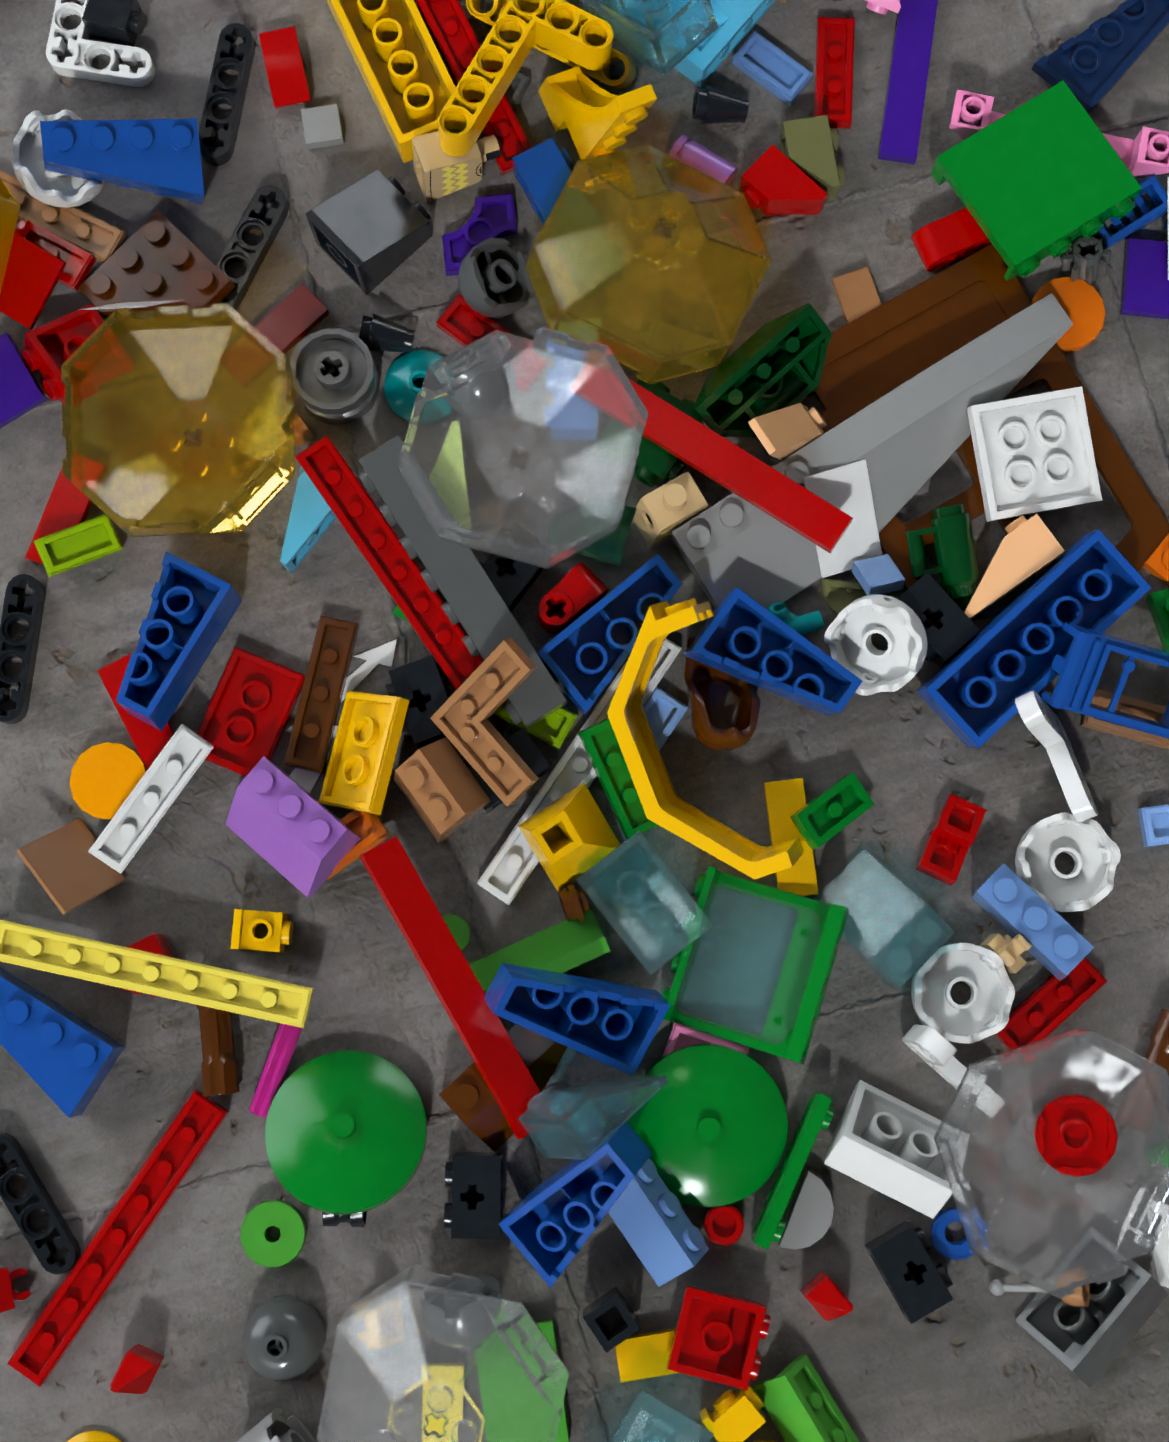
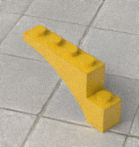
M580 65L546 77L538 90L555 132L568 128L582 162L595 158V161L598 163L616 155L617 147L627 142L626 136L637 130L636 124L648 116L647 111L657 100L651 84L622 95L611 94L591 81L582 72Z

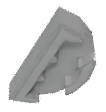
M809 1170L806 1171L785 1229L779 1240V1247L792 1250L810 1247L822 1239L831 1226L834 1212L831 1193L822 1179Z

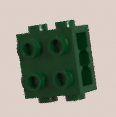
M640 376L636 382L638 385L704 425L705 422L693 408L694 402L688 399L681 401L671 395L670 389L659 380L652 378L649 381ZM612 418L599 438V449L603 451L601 455L608 462L618 467L624 464L635 471L633 475L637 480L649 487H653L654 484L660 487L666 484L668 480L675 479L680 476L686 465L679 458L615 418Z

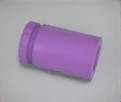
M684 134L673 144L664 166L718 201L725 195L738 171L737 166L698 142L691 141V138Z

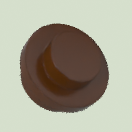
M573 884L566 885V890L558 892L566 920L570 922L577 919L578 923L583 922V913L589 911L583 889L575 890Z

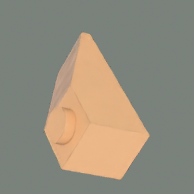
M802 403L755 417L748 422L769 455L782 461L825 434L822 429L827 426L825 420L815 407L808 410Z
M1035 514L1028 520L1022 515L1004 528L1008 534L1000 542L978 583L976 591L964 610V613L970 620L1065 552L1038 514Z

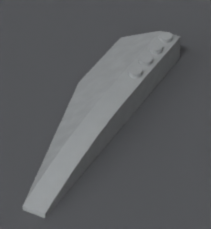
M1051 293L890 391L772 468L805 488L804 477L866 459L879 533L971 435L966 408L1003 400L1067 332L1073 323ZM731 493L671 533L670 540L715 609L728 592L738 587L768 610L771 604L775 602L784 603L822 578L816 544L734 493Z

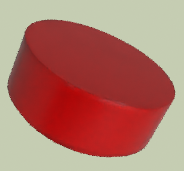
M731 1204L710 1207L704 1216V1230L709 1239L718 1245H731L735 1243L744 1231V1219L739 1210Z

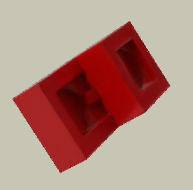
M295 26L259 33L275 109L311 102Z
M950 794L933 827L916 870L952 886L957 880L969 847L975 841L987 809L954 794Z

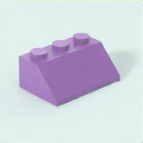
M264 756L237 786L225 824L309 899L331 875L335 867L352 847L361 839L280 767Z

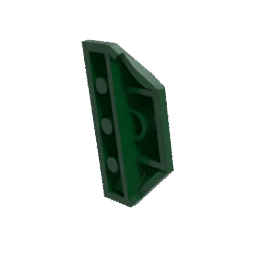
M809 303L764 324L708 375L694 404V410L709 429L722 437H757L748 424L750 420L798 404L819 386L826 360L827 345L830 344L832 332Z

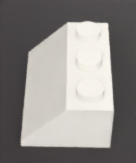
M859 1080L832 1135L824 1164L934 1219L955 1190L967 1133Z

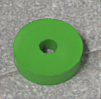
M268 1200L262 1202L247 1214L242 1223L240 1232L242 1247L247 1256L261 1266L279 1267L289 1263L300 1253L306 1241L307 1226L302 1213L297 1207L287 1201ZM270 1226H275L280 1230L281 1235L278 1240H272L268 1237L267 1230Z

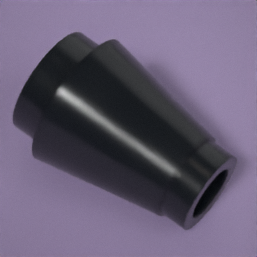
M706 86L705 89L697 88L692 106V119L700 120L701 124L745 123L749 101L710 86Z
M373 313V317L363 315L359 338L368 346L369 351H404L410 353L415 330L407 329V327Z

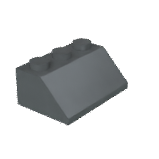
M1092 1228L1045 1283L1058 1285L1060 1278L1065 1274L1086 1272L1090 1283L1089 1305L1087 1307L1072 1306L1066 1304L1058 1293H1037L1014 1320L1090 1388L1168 1295L1151 1274Z

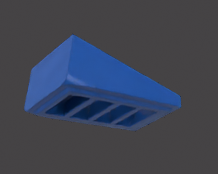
M1155 174L1139 183L1142 189L1134 202L1143 216L1137 219L1134 212L1130 211L1126 217L1131 224L1126 227L1120 219L1116 220L1113 216L1110 220L1118 232L1111 235L1105 224L1097 232L1106 249L1168 213L1167 193ZM1147 193L1156 208L1150 211L1141 195Z

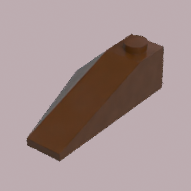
M516 1024L507 1033L542 1094L567 1046ZM475 1062L439 1093V1096L460 1120L492 1151L495 1152L514 1135Z

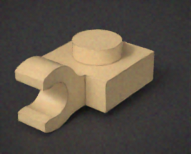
M999 933L990 934L979 945L995 952L1003 959L1007 974L1017 973L1027 963L1020 954L1032 947L1021 934L1011 938L1007 934L1002 937Z

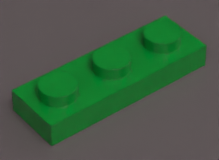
M609 718L577 732L625 837L631 839L657 826L658 824L646 817Z

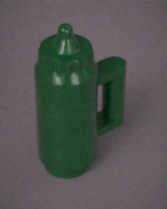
M963 503L933 509L934 518L930 519L932 527L906 531L905 535L912 577L924 576L927 572L930 575L939 573L941 585L945 588V592L951 598H955L959 602L961 610L964 611L971 596L978 587L980 575L969 512L965 513ZM933 533L938 567L927 568L921 536L924 534Z

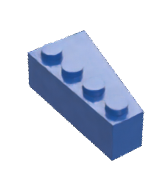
M197 118L40 121L44 168L46 171L87 180H99L116 184L119 187L154 192L156 195L172 196L186 199L188 202L202 204L204 185Z
M165 552L162 561L163 570L159 582H155L151 594L153 600L147 618L143 619L139 630L141 636L136 651L131 654L116 699L130 715L160 731H163L242 602V599L231 584L168 552Z
M656 554L536 652L550 675L582 714L588 712L595 700L631 654L649 606L663 601H668L669 603L682 585L681 581L659 554Z
M738 587L725 595L713 612L714 616L707 620L683 654V656L827 716L841 713L863 682Z
M507 963L501 964L484 996V1000L493 1014L631 1076L635 1074L671 1006L657 990Z
M0 967V1044L68 1118L82 1115L125 1046Z
M625 1121L519 1200L498 1225L551 1288L651 1156L652 1152Z

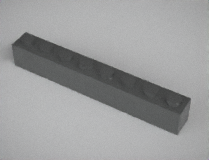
M399 435L360 458L358 461L364 471L358 474L369 494L377 491L382 498L384 504L378 508L390 527L395 524L399 525L405 535L399 541L410 559L412 560L418 556L426 569L420 572L432 593L438 589L447 602L442 604L441 608L452 625L458 622L461 623L467 633L462 638V641L472 657L476 658L481 655L483 660H485L503 640L512 638L537 666L526 680L508 697L509 702L503 705L515 725L522 721L528 729L566 705L567 700Z

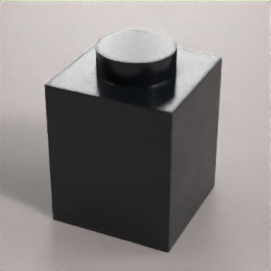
M88 0L82 21L92 38L134 47L137 35L143 33L145 14L142 12L137 0Z
M617 1286L583 1309V1319L606 1353L640 1330L638 1318Z

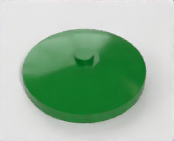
M689 1045L674 1050L660 1058L640 1079L632 1095L628 1111V1124L652 1152L649 1159L655 1164L660 1178L669 1191L676 1195L679 1202L693 1206H724L742 1200L754 1193L774 1173L783 1155L787 1140V1112L782 1095L774 1080L753 1058L736 1049L722 1045Z
M352 1050L331 1052L318 1056L299 1067L285 1080L277 1091L266 1119V1151L278 1180L289 1193L303 1204L330 1214L348 1215L362 1213L385 1204L399 1194L411 1181L421 1164L425 1152L428 1133L427 1118L417 1089L407 1075L396 1065L368 1052Z

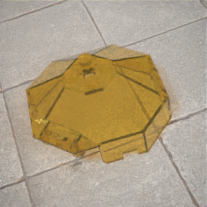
M647 144L577 161L533 244L526 270L553 336L565 342L570 337L588 346L587 353L613 366L620 362L637 371L636 378L648 384H653L720 365L737 334L772 259L743 193ZM659 222H663L666 227H673L674 230L671 231L670 238H665L663 233L656 234L654 230L658 228Z
M228 303L211 304L212 308L190 309L188 305L156 307V311L135 312L133 308L115 309L61 365L62 382L65 384V404H62V436L66 439V459H63V475L131 537L243 532L295 477L293 369L285 354ZM189 430L192 433H196L199 430L203 432L200 436L203 442L200 447L191 445L187 448L185 446L188 441L185 434Z

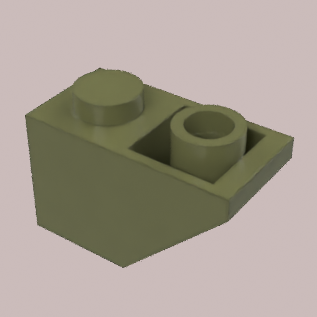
M828 115L783 121L779 137L782 153L828 194L827 202L836 201L839 188L844 186V170L841 163L836 164L834 152L838 150V138L836 129H830Z

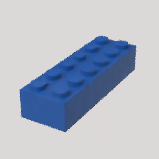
M1099 529L1086 533L926 680L916 692L967 748H980L1018 712L1015 698L1032 690H1035L1038 694L1058 675L1052 669L1053 659L1056 655L1067 657L1074 638L1063 630L1065 622L1103 633L1152 587Z

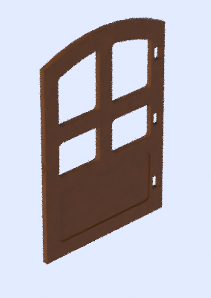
M992 244L832 332L830 344L827 345L826 360L819 386L807 396L815 394L824 409V412L820 413L827 424L822 429L824 433L959 348L1032 305L1016 277L1009 281H1006L1004 278L1008 266ZM1055 343L1003 400L1035 382H1043L1050 392L1082 386L1096 468L1131 524L1130 530L1115 548L1138 572L1168 535L1169 525L1089 397L1082 382L1078 379L1057 343ZM805 400L800 402L810 410ZM970 435L959 446L956 453L973 479V487L935 508L964 503L965 513L969 512L970 520L972 521L985 514L972 437ZM933 509L909 523L901 522L897 515H895L879 532L881 550L884 555L888 554L905 578V590H908L923 577H912L905 532L932 527L930 519L934 518ZM1028 514L1024 515L1027 520L1030 519ZM1020 516L998 520L1006 535L1008 533L1004 528ZM933 533L921 535L923 548L934 542ZM1056 560L1032 576L1033 580L1038 578ZM934 616L926 617L925 623L927 627H936L935 624L938 618L935 619ZM994 617L972 622L981 630ZM960 647V648H959L954 654H952L949 658H951L953 655H955L962 647Z

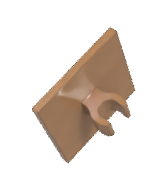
M81 818L56 829L16 851L63 915L124 882L126 879L122 873L120 874L88 852L96 838Z

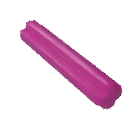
M280 1023L249 1108L251 1113L267 1118L271 1103L282 1086L302 1028Z

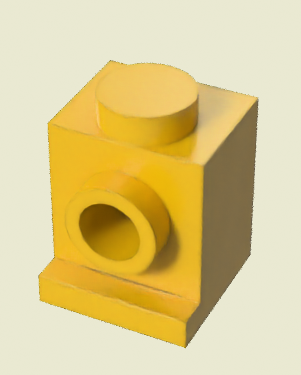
M234 909L231 949L285 953V945H291L293 922L287 921L288 913ZM264 923L268 928V934L260 939L255 934V928L257 925Z
M750 1385L747 1390L738 1389L735 1393L731 1389L726 1391L713 1404L715 1410L712 1413L706 1407L699 1412L702 1423L718 1442H743L766 1422L763 1412L760 1410L765 1404Z

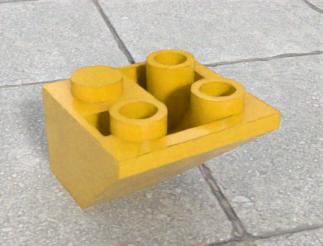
M584 783L518 825L558 892L623 849Z

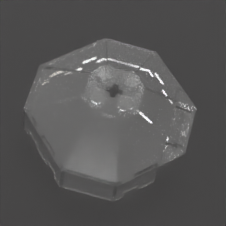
M545 327L536 330L534 340L495 330L428 366L421 392L417 393L405 442H403L399 456V473L438 539L548 569L616 531L622 519L625 500L649 413L608 345L592 341L591 345L568 339L569 334ZM517 452L519 456L525 454L528 456L529 459L525 462V470L520 471L518 467H513L512 469L509 467L508 463L512 461L511 453Z
M1074 1028L970 1063L934 1136L970 1250L988 1262L1058 1298L1075 1293L1074 1289L1093 1282L1101 1284L1124 1276L1129 1267L1121 1262L1153 1252L1169 1217V1076L1167 1070L1094 1031ZM1073 1093L1089 1096L1102 1104L1114 1119L1118 1134L1116 1151L1110 1161L1096 1173L1080 1177L1062 1174L1046 1162L1042 1163L1039 1161L1041 1154L1036 1151L1037 1147L1034 1137L1036 1118L1045 1104L1058 1096Z
M413 1264L345 1310L337 1325L317 1434L318 1442H556L569 1371L522 1302L483 1295L485 1284L481 1278L453 1273L452 1276L428 1272L429 1267ZM433 1415L435 1419H440L441 1417L446 1419V1423L443 1426L444 1434L439 1435L436 1431L430 1433L426 1431L425 1428L429 1423L427 1416Z

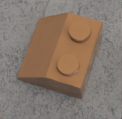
M446 737L420 748L395 770L394 782L438 844L443 842L491 802Z

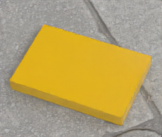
M347 691L319 799L321 804L381 815L410 700L396 696Z

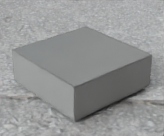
M338 104L301 109L307 149L344 144Z

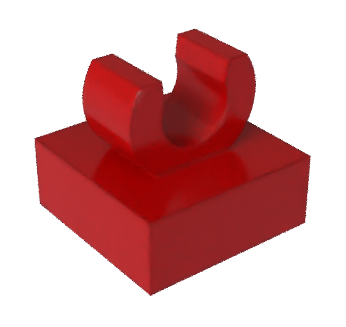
M0 1267V1312L15 1309L14 1300H24L31 1295L30 1290L16 1292L12 1286L16 1277L27 1274L26 1269L14 1268L8 1270V1267Z

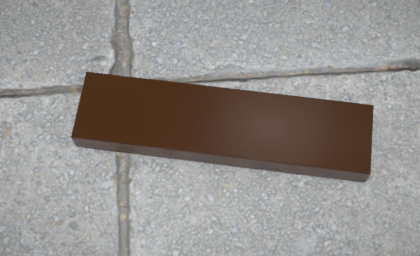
M320 615L284 761L285 766L324 774L359 630L358 623Z

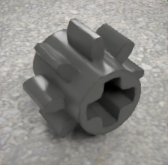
M1082 236L1066 251V256L1063 257L1062 270H1071L1072 282L1082 279L1090 285L1098 276L1106 277L1107 266L1110 264L1111 250H1102V239L1094 237L1084 239Z

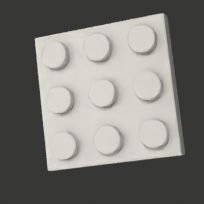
M1082 386L978 404L966 408L987 522L1102 501Z

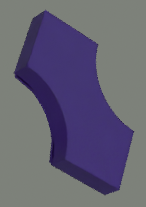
M513 193L477 196L475 198L473 214L468 222L457 231L442 236L446 276L458 275L461 261L480 242L492 237L503 238L511 234H517Z

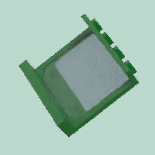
M708 866L706 875L700 874L696 883L694 896L699 897L695 912L689 911L684 922L683 934L687 935L683 950L678 949L673 958L671 972L676 974L672 987H666L662 994L671 1005L663 1020L675 1022L804 1064L849 910L845 906L819 902L722 873L717 868Z

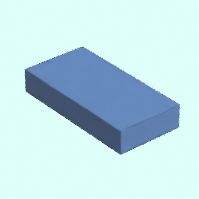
M756 30L732 59V64L789 107L812 81L814 73Z

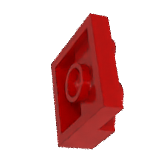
M91 303V304H89V305H87V306H85V307H82V308H80V309L91 308V307H94V305ZM78 309L25 333L22 356L26 365L31 371L39 369L45 378L43 380V387L48 397L52 401L59 399L65 408L97 394L101 384L133 369L134 362L96 309Z
M686 1285L666 1366L667 1369L747 1390L749 1381H756L760 1369L761 1356L756 1355L759 1338L765 1340L769 1330L770 1315L765 1314V1305L726 1293L719 1294Z

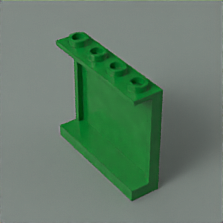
M1064 80L938 155L931 172L938 185L948 181L1008 266L1004 275L1006 281H1009L1018 274L1022 278L1026 277L1041 265L1040 261L1049 255L1053 258L1062 255L1072 246V241L1080 236L1087 239L1096 234L1104 226L1103 222L1114 216L1118 220L1127 215L1136 206L1134 201L1142 189Z

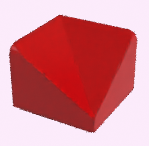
M821 1271L800 1290L803 1296L807 1298L826 1321L849 1314L853 1310V1304L826 1272L823 1273Z
M140 1344L134 1345L126 1352L109 1386L111 1387L110 1390L115 1393H146L164 1356Z

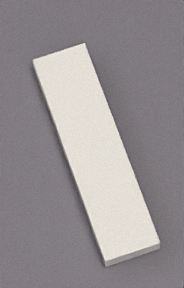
M181 724L88 852L121 874L214 748V745L184 724Z

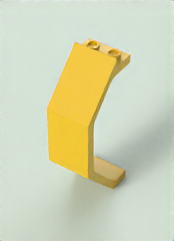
M695 598L670 607L668 601L650 605L607 711L647 819L753 879L793 867L804 852L799 837L773 846H760L684 801L676 794L645 715L642 700L666 637L676 630L713 617L714 614L709 601L697 604Z

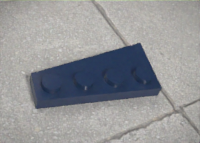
M1126 0L1105 18L1101 17L1092 23L1087 30L1061 44L1056 51L1034 62L1031 70L1052 87L1064 80L1086 112L1090 114L1169 24V0Z

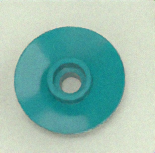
M427 350L412 351L399 357L390 366L384 381L385 397L389 407L401 419L414 424L433 423L445 417L452 410L440 398V395L445 390L450 395L454 393L450 387L455 384L454 382L458 379V376L452 364L440 354ZM417 378H425L427 380L425 387L417 388L413 385Z

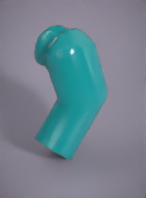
M775 602L768 608V611L800 635L824 628L823 619L818 610L797 616L786 608V604L782 602Z

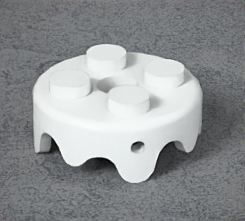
M66 109L53 115H42L39 110H34L26 116L23 125L13 140V168L18 181L32 197L54 207L69 208L91 201L100 193L106 182L46 171L44 168L40 121H76L83 119Z
M881 594L866 595L847 605L829 625L824 635V642L830 647L831 658L863 681L855 691V693L862 696L879 692H895L901 689L922 668L927 654L926 631L914 610L894 597ZM873 633L881 634L886 638L888 642L887 650L881 651L873 646L871 642V635Z
M1064 812L1038 821L1022 836L1015 857L1016 874L1056 912L1084 911L1092 908L1112 891L1115 870L1120 862L1121 853L1118 845L1109 838L1097 821L1088 819L1078 823L1074 815ZM1061 852L1068 853L1074 860V869L1068 875L1060 873L1055 867V858Z
M970 943L944 945L932 951L917 967L911 985L913 1008L921 1023L925 1026H930L948 1041L963 1044L975 1043L997 1034L1005 1028L1009 1021V1014L1015 996L1014 985L1005 970L1003 959L989 949ZM958 981L965 982L971 990L970 999L962 1005L955 1003L950 994L952 986Z

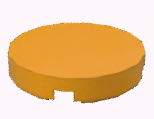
M105 742L91 746L78 757L72 767L69 783L72 797L84 812L95 818L111 820L146 773L147 768L140 755L123 744Z

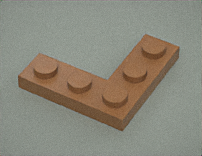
M512 638L503 640L430 718L507 807L514 804L539 779L488 721V718L537 668Z

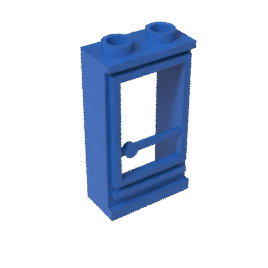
M1065 622L1063 630L1074 637L1067 657L1056 655L1053 659L1052 669L1060 674L1054 691L1050 692L1042 689L1038 695L1051 707L1062 708L1169 739V702L1160 723L1115 710L1128 675L1135 670V658L1169 667V652ZM1110 651L1128 657L1122 663L1123 670L1107 708L1092 704L1091 701Z

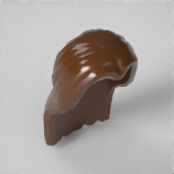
M695 637L688 639L687 648L690 646ZM686 657L685 683L691 699L690 716L692 728L698 740L711 750L729 751L747 744L756 730L761 703L754 685Z

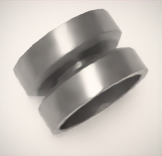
M324 328L309 334L297 345L290 360V378L303 407L315 419L330 425H346L361 419L373 408L379 394V375L368 346L356 334L341 328Z

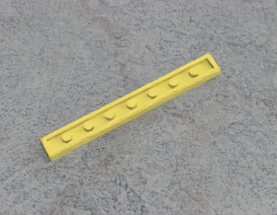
M0 920V962L295 1027H306L315 988Z

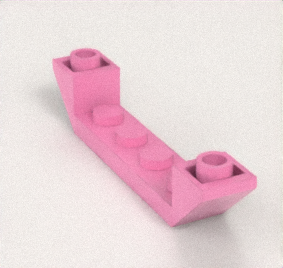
M957 89L949 128L965 140L1006 114L992 111L993 96ZM1143 127L1135 140L1102 133L1135 179L1152 176L1153 174L1169 173L1168 131Z

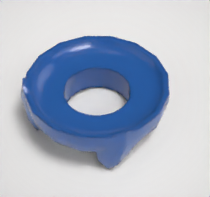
M959 1207L948 1208L945 1211L940 1210L935 1216L931 1228V1239L936 1250L944 1257L953 1260L966 1259L974 1255L981 1247L984 1237L980 1218L969 1210ZM952 1222H962L967 1227L966 1236L960 1241L953 1242L945 1237V1229Z

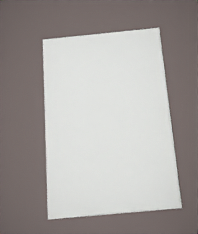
M184 300L126 302L79 310L142 308Z
M866 459L803 478L807 490L853 518L852 523L831 553L816 545L822 578L851 570L855 561L882 555Z

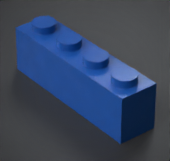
M550 138L512 157L514 175L581 297L584 299L621 280L623 264L626 263L624 254L616 242L611 244L606 235L608 227L600 211L593 212L588 201L591 198L582 179L576 181L571 172L573 164L564 147L558 149L553 138Z

